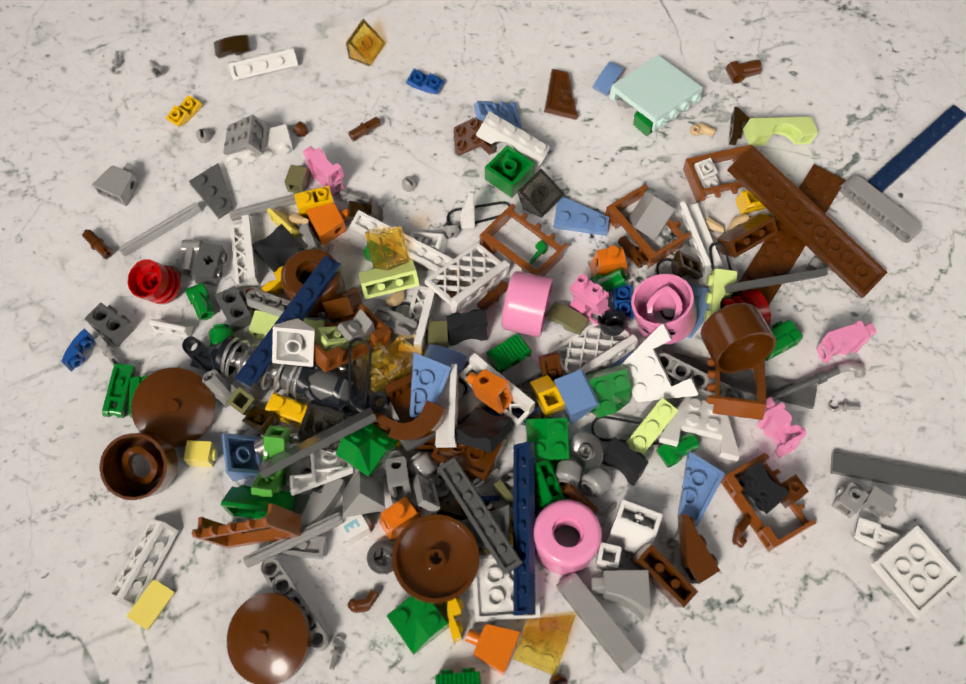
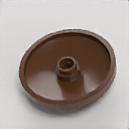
M183 368L161 369L146 377L137 387L131 404L132 419L140 433H155L168 440L173 448L186 446L187 440L197 441L211 426L215 414L213 393L202 382L203 378L190 370Z
M438 514L420 517L409 523L396 539L392 553L394 575L402 589L416 600L430 604L452 601L461 596L476 577L479 567V550L476 540L464 524L452 517Z
M264 593L251 597L237 609L231 619L227 632L229 659L237 673L250 683L279 684L285 682L301 669L309 654L311 646L309 620L302 607L286 595Z

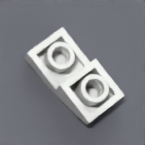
M711 158L694 164L702 189L720 186L716 177L718 172ZM706 195V200L715 197V195Z

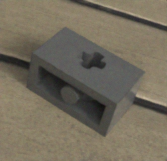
M200 244L191 272L195 283L203 282L205 285H218L219 280L223 276V266L228 260V254L222 245Z

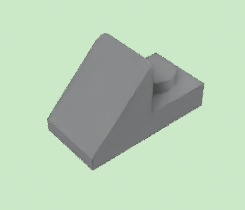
M361 309L353 320L342 322L337 327L348 342L355 338L369 337L371 332L375 331L373 322Z

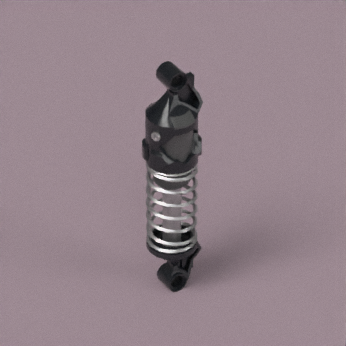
M193 336L187 337L182 342L183 350L192 359L191 367L201 369L204 373L215 369L223 378L227 379L232 378L236 371L238 374L252 355V349L259 345L254 344L251 346L247 340L240 341L239 338L234 336H228L210 348H207L204 342ZM197 343L196 349L192 351V346ZM242 344H247L248 346L245 353H242ZM315 362L313 367L272 363L261 379L263 390L267 389L274 379L273 391L275 393H278L281 389L285 390L286 397L294 395L296 400L310 405V407L325 408L330 413L338 412L347 418L360 413L348 400V370H346L345 366H339L325 373ZM351 371V399L354 404L362 405L364 393L355 372ZM265 377H269L267 384L264 386ZM279 380V384H280V385H279V387H278L277 390H276L277 381ZM374 392L367 396L366 405L362 409L366 410L371 407L374 414L386 412L390 407V400L384 393ZM384 398V404L377 407L376 400Z

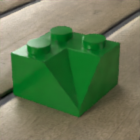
M506 145L485 166V180L513 198L534 176L535 163L509 145Z
M618 365L586 374L599 402V405L591 410V413L597 418L616 413L630 402L631 385L626 368Z
M567 418L525 419L526 442L534 443V460L569 459Z
M370 423L341 438L336 455L369 477L385 463L386 459H390L389 453L394 450L397 440L389 437L388 433Z
M409 597L386 615L413 655L449 628L448 623L434 604L421 602L413 597Z

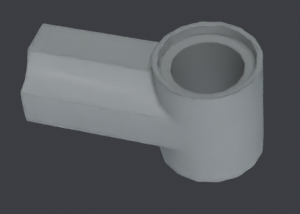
M182 240V260L180 265V272L182 274L191 276L200 244L203 243L202 240Z
M215 369L208 371L203 376L202 382L214 394V398L227 408L229 404L226 402L237 389L227 382Z

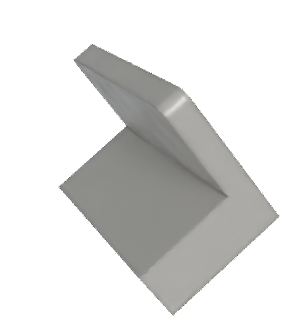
M416 474L412 480L420 516L435 515L440 509L434 481Z

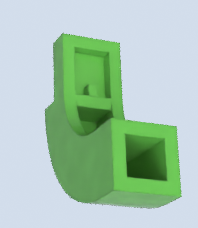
M269 426L263 436L264 455L262 462L290 448V428ZM286 467L265 478H262L259 473L251 487V495L272 497L275 491L279 492Z

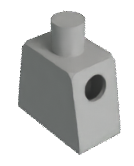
M127 163L123 169L114 165L110 166L92 185L99 195L127 206L138 186V182L133 175L136 168L130 163Z
M392 451L389 453L390 459L385 460L387 483L392 504L404 497L412 501L406 457L402 456L400 451Z

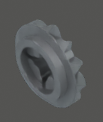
M382 540L370 547L367 553V563L372 571L377 574L387 575L393 571V542ZM381 550H383L387 556L390 555V558H387L386 566L384 565L382 560H377L381 557Z

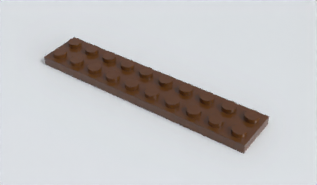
M751 146L727 169L740 184L859 297H865L888 273L754 146Z
M814 164L799 189L826 214L842 188L841 185L846 180ZM778 220L776 223L778 234L764 241L739 282L789 274L806 245ZM782 284L756 289L763 294L768 305H770ZM748 290L738 291V293L740 295L741 293L746 292Z

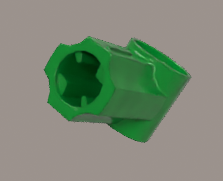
M619 268L606 275H595L590 278V281L599 284L603 290L610 294V291L627 284L628 277L624 270Z
M203 282L185 289L198 319L205 321L211 319L215 313Z
M688 433L679 438L677 447L663 444L656 452L666 467L670 468L687 456L688 452H694L700 446L695 435Z

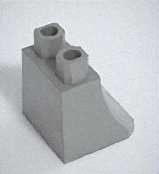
M648 570L604 571L602 576L591 577L590 586L593 595H602L603 600L612 601L626 607L642 622L649 620L651 605Z

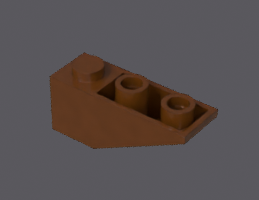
M687 513L678 516L681 565L692 584H700L720 571L717 566L719 563L717 558L712 553L710 554L707 549L705 538L697 532L694 519L688 516Z

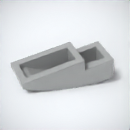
M339 478L325 483L321 493L312 492L301 516V529L327 517L343 494V490L346 487L344 480Z

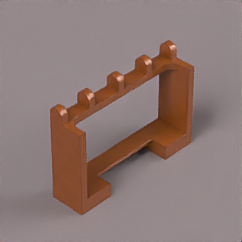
M752 144L686 158L683 171L697 203L705 201V196L714 194L716 198L721 197L720 192L731 190L732 194H737V188L744 186L739 182H733L702 189L695 173L694 164L711 158L713 164L728 160L735 162L753 146Z
M644 184L607 206L605 215L609 217V222L615 229L622 226L640 247L639 252L647 260L646 265L650 268L682 248L685 241L692 235L689 232L683 234L678 228L681 223L679 221L673 223L669 219L666 225L678 239L654 252L620 212L641 199L648 189V186Z
M511 204L480 234V245L493 255L499 251L521 268V272L545 277L563 258L564 251L569 245L566 242L562 246L554 241L555 234L552 233L550 236L540 231L542 227L540 223H537L535 226L526 220L528 215L523 213L520 216L513 211L516 206ZM511 218L556 250L538 270L493 237Z
M360 304L359 309L354 310V315L351 317H340V321L331 324L329 321L324 323L325 327L338 326L342 322L353 320L361 309L373 322L375 331L371 332L370 340L367 341L372 348V352L389 345L391 330L364 304ZM314 341V362L326 373L348 363V349L343 351L338 346L325 352ZM364 342L351 348V361L369 354V348Z
M709 358L708 365L715 367V371L710 370L707 372L709 379H715V384H707V391L714 392V395L706 397L708 404H714L712 414L763 420L766 409L765 359L749 368L753 369V379L755 380L756 399L754 401L720 396V371L716 368L712 358Z
M763 453L725 475L721 484L743 516H747L751 520L749 525L766 550L770 552L814 526L817 522L815 519L808 521L802 514L801 510L805 508L804 504L797 507L794 503L789 508L802 524L801 527L778 540L769 525L766 527L763 525L741 493L743 488L736 479L737 476L748 471L760 461L765 466L770 479L777 485L781 484L776 477L781 473L780 470L772 471L766 463L770 456Z
M268 504V513L262 519H247L245 522H231L225 525L204 517H198V529L192 530V537L228 549L301 536V515L277 505ZM271 527L270 529H264V530H259V531L247 532V531H251V530H257V529H262V528Z

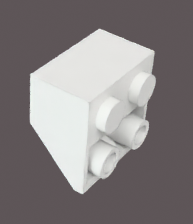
M622 499L607 544L622 547L621 550L635 555L643 545H653L663 514Z

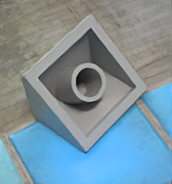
M645 192L627 221L634 228L656 241L676 209L656 196Z
M358 471L343 490V517L385 510L383 483Z

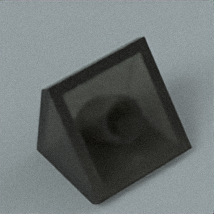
M541 168L517 191L523 210L540 218L544 217L565 195Z
M308 402L299 430L301 439L297 441L303 442L346 420V414ZM341 439L322 448V450L334 453Z

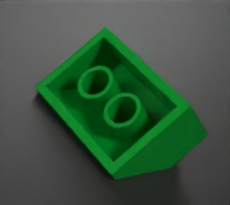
M247 485L232 486L221 501V506L230 516L250 519H262L266 516L268 504H274L294 512L296 499L289 491L280 490L279 493L274 492L272 497L251 495V487Z

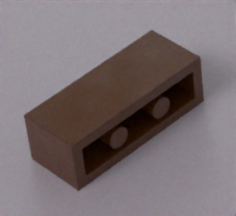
M759 214L718 237L717 241L726 247L728 256L736 258L778 234L774 216ZM719 245L722 255H725L724 249Z
M652 544L643 545L630 559L639 570H648L649 580L675 607L685 608L698 593L694 586Z

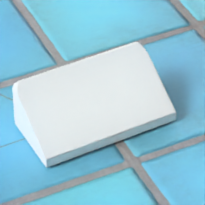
M152 319L148 322L155 332L185 338L190 337L194 329L193 325L164 319Z

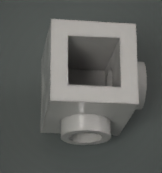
M852 482L846 486L841 485L835 493L837 498L832 507L850 519L859 511L869 494L864 491L863 487Z

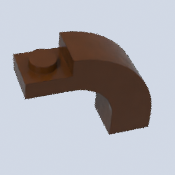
M427 400L419 416L408 423H401L378 412L375 417L376 421L379 422V427L387 431L390 430L389 437L398 440L416 441L436 432L444 423L449 410Z

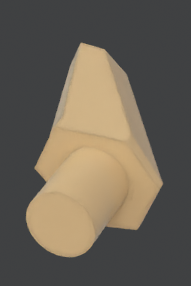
M293 213L289 216V222L294 225L308 223V219L301 215Z
M706 216L704 221L708 230L724 234V227Z

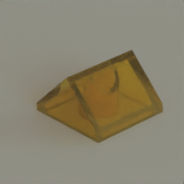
M364 18L347 39L346 47L349 59L371 66L386 42Z
M401 225L365 232L373 268L389 271L410 261Z

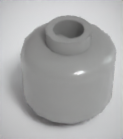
M420 451L408 460L409 465L407 468L413 477L419 474L431 480L436 476L434 471L437 469V464L429 453H422Z
M574 459L560 461L555 470L560 488L562 489L568 482H571L575 487L579 485L583 473L580 464Z
M593 467L581 478L583 492L592 497L601 496L612 485L610 473L600 467Z

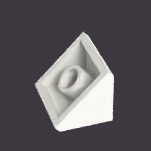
M298 318L273 325L272 363L313 367L315 329Z

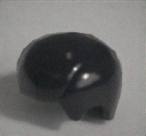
M606 310L603 316L598 315L597 317L600 330L611 337L621 334L628 326L627 316L622 311Z

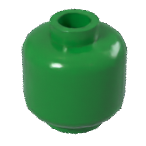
M228 324L213 325V328L208 332L209 346L212 347L220 343L228 336H234V330Z

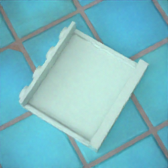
M657 55L612 84L609 98L615 101L621 97L653 122L652 131L654 132L658 128H662L671 119L674 120L681 112L687 111L693 104H697L702 97L703 87Z

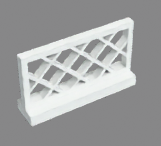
M477 242L425 279V284L451 306L453 313L460 312L507 277L510 264L505 260L501 262ZM478 250L483 257L472 256V253ZM470 261V266H460L459 262ZM472 261L483 262V267L472 266ZM485 262H492L496 266L493 268L485 267ZM448 270H457V276L446 275V272ZM459 271H470V276H459ZM472 271L483 272V276L473 277ZM435 279L444 280V285H436L433 281ZM446 280L457 281V286H447ZM459 281H469L470 285L468 287L459 286ZM446 291H457V295L451 298L446 294Z
M593 323L586 327L581 335L575 334L548 351V353L555 351L567 352L566 359L560 358L562 371L568 375L571 373L568 369V364L579 365V369L576 371L583 369L586 375L604 370L631 351L634 352L638 346V339L624 330L619 334L625 338L622 341H613L614 336L611 337V340L600 339V334L603 332L600 328H597L599 326ZM590 332L598 333L597 339L586 337ZM575 341L583 342L582 349L571 348V345ZM585 343L596 344V350L585 349ZM599 344L610 345L607 351H598ZM570 352L581 353L580 360L569 359ZM584 354L595 355L593 360L583 361Z

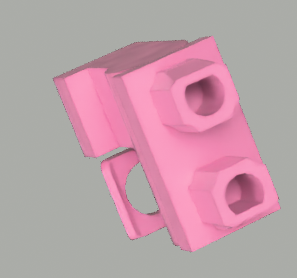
M309 146L303 150L311 177L313 179L316 178L323 187L329 185L332 197L336 196L342 189H345L342 179L344 177L343 170L338 163L332 165L319 147L315 150L312 146ZM341 183L340 187L335 190V187Z
M583 273L569 287L573 295V302L570 304V308L581 313L598 326V320L592 319L591 315L596 313L603 316L606 310L611 311L608 307L607 299L609 293L603 290L599 284L590 281Z
M861 320L857 321L853 325L828 332L817 345V353L825 363L838 354L856 353L864 344L868 343L870 337L875 335L877 331L871 322L863 324Z
M772 397L766 399L763 420H760L757 426L760 430L763 429L765 435L776 444L778 448L775 453L780 459L797 449L806 435V429L799 425L791 426L792 416L785 410L786 406L783 402L777 405Z

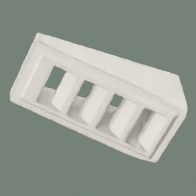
M469 193L460 213L462 229L475 227L473 193Z
M410 231V237L414 239L417 237L420 242L425 239L423 244L444 254L447 244L444 234Z

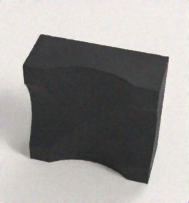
M282 224L276 227L269 236L252 244L255 253L273 272L284 266L291 256L304 250V247L291 236Z
M474 309L466 313L455 312L447 315L450 346L457 345L468 339L488 340V322L485 310Z
M476 407L470 417L463 424L455 428L456 442L492 453L512 431L511 417L493 416L483 409Z
M614 437L604 450L605 454L602 463L605 466L619 470L625 476L627 482L634 486L642 476L648 461L642 453L635 452L629 448L626 441Z
M760 461L751 467L739 480L743 488L742 492L745 495H749L754 501L755 506L765 514H768L790 494L784 487L777 485L770 479L765 466Z

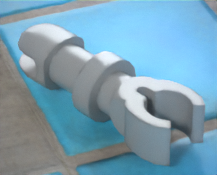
M99 335L94 339L96 344L103 350L104 356L109 358L113 366L117 364L116 361L119 364L122 363L119 356L114 353L115 349L110 346L105 337L102 338Z

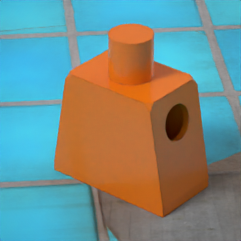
M330 203L306 210L309 222L322 246L346 232L344 221L347 220V208L338 211L336 205Z
M612 245L607 249L596 251L589 265L592 277L599 274L606 275L619 268H622L628 276L627 261L623 247Z
M486 369L482 370L479 374L471 372L467 376L466 381L472 385L475 396L502 415L513 401L509 382Z
M404 497L380 514L379 524L390 541L399 536L409 523L421 516L414 503L409 498Z
M485 624L482 633L469 629L465 641L476 646L473 653L474 657L504 676L520 632Z

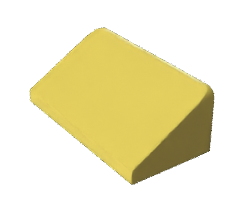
M267 209L270 220L277 226L282 224L294 239L301 235L298 226L290 223L289 218L276 209Z
M153 579L127 617L146 630H149L175 592Z

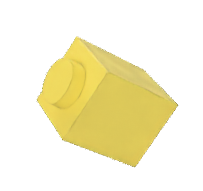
M187 440L183 460L189 466L213 467L214 461L218 458V449H216L214 444L210 441Z

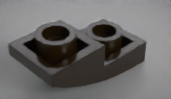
M236 35L215 41V56L220 59L231 53L238 56L249 51V36Z

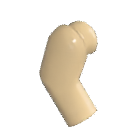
M703 123L695 124L690 128V133L693 136L706 134L713 137L716 129Z
M742 214L733 218L726 231L729 232L750 220V216Z
M404 290L397 291L391 297H388L386 299L387 306L396 307L404 302Z

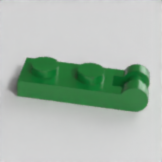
M114 364L102 408L103 417L114 415L117 418H124L126 416L130 378L134 377L136 369L134 365ZM113 403H118L117 408L112 407Z

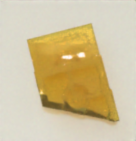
M402 335L388 348L381 342H378L372 348L370 368L372 385L370 389L373 392L384 389L385 385L391 380L401 379L412 371L413 352L420 353ZM369 352L366 354L367 364L369 359Z
M565 615L528 619L513 660L555 677L575 616Z

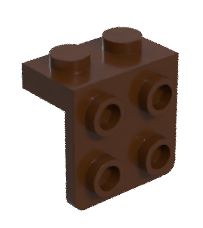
M475 117L454 127L456 155L460 156L478 147H481L489 155L495 153L496 142L490 144L476 136L483 121Z
M412 371L405 377L391 380L385 385L387 396L401 423H408L415 419L409 416Z

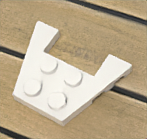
M665 323L660 325L621 364L622 367L627 369L631 392L636 402L659 400L661 398L689 397L700 394L692 377L673 386L655 351L656 347L672 340Z
M684 397L677 409L679 411L668 423L659 439L660 443L677 447L681 430L720 440L719 457L738 461L740 457L728 416L712 414L714 404H708L705 400L693 397Z
M304 434L300 440L290 442V448L312 436ZM341 439L310 454L312 473L290 476L291 495L299 494L353 473L352 465L336 455Z

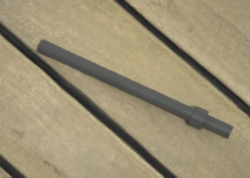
M835 367L825 372L820 371L811 378L767 395L766 399L772 397L776 401L812 385H820L827 382L829 378L839 375L840 370Z

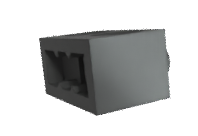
M234 285L214 295L234 333L251 324L254 312L251 307L245 305L246 297L242 290L238 292Z
M100 302L84 319L93 329L119 347L134 331L130 325L131 321L124 315L120 317L117 314V310L111 305L105 306Z

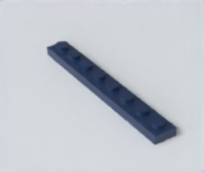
M953 104L869 179L868 183L883 193L966 117V113Z
M324 256L274 325L297 318L304 321L341 270V263ZM273 326L235 376L237 382L254 390L272 365Z
M529 441L513 445V549L523 563L513 570V616L536 615L534 443Z

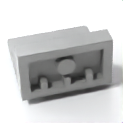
M253 114L228 125L223 153L229 155L246 147L257 156L263 155L268 125Z

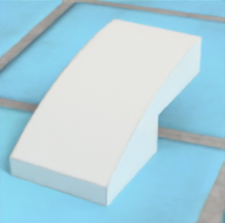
M859 517L854 538L874 549L885 552L899 540L900 534L880 528L881 524Z

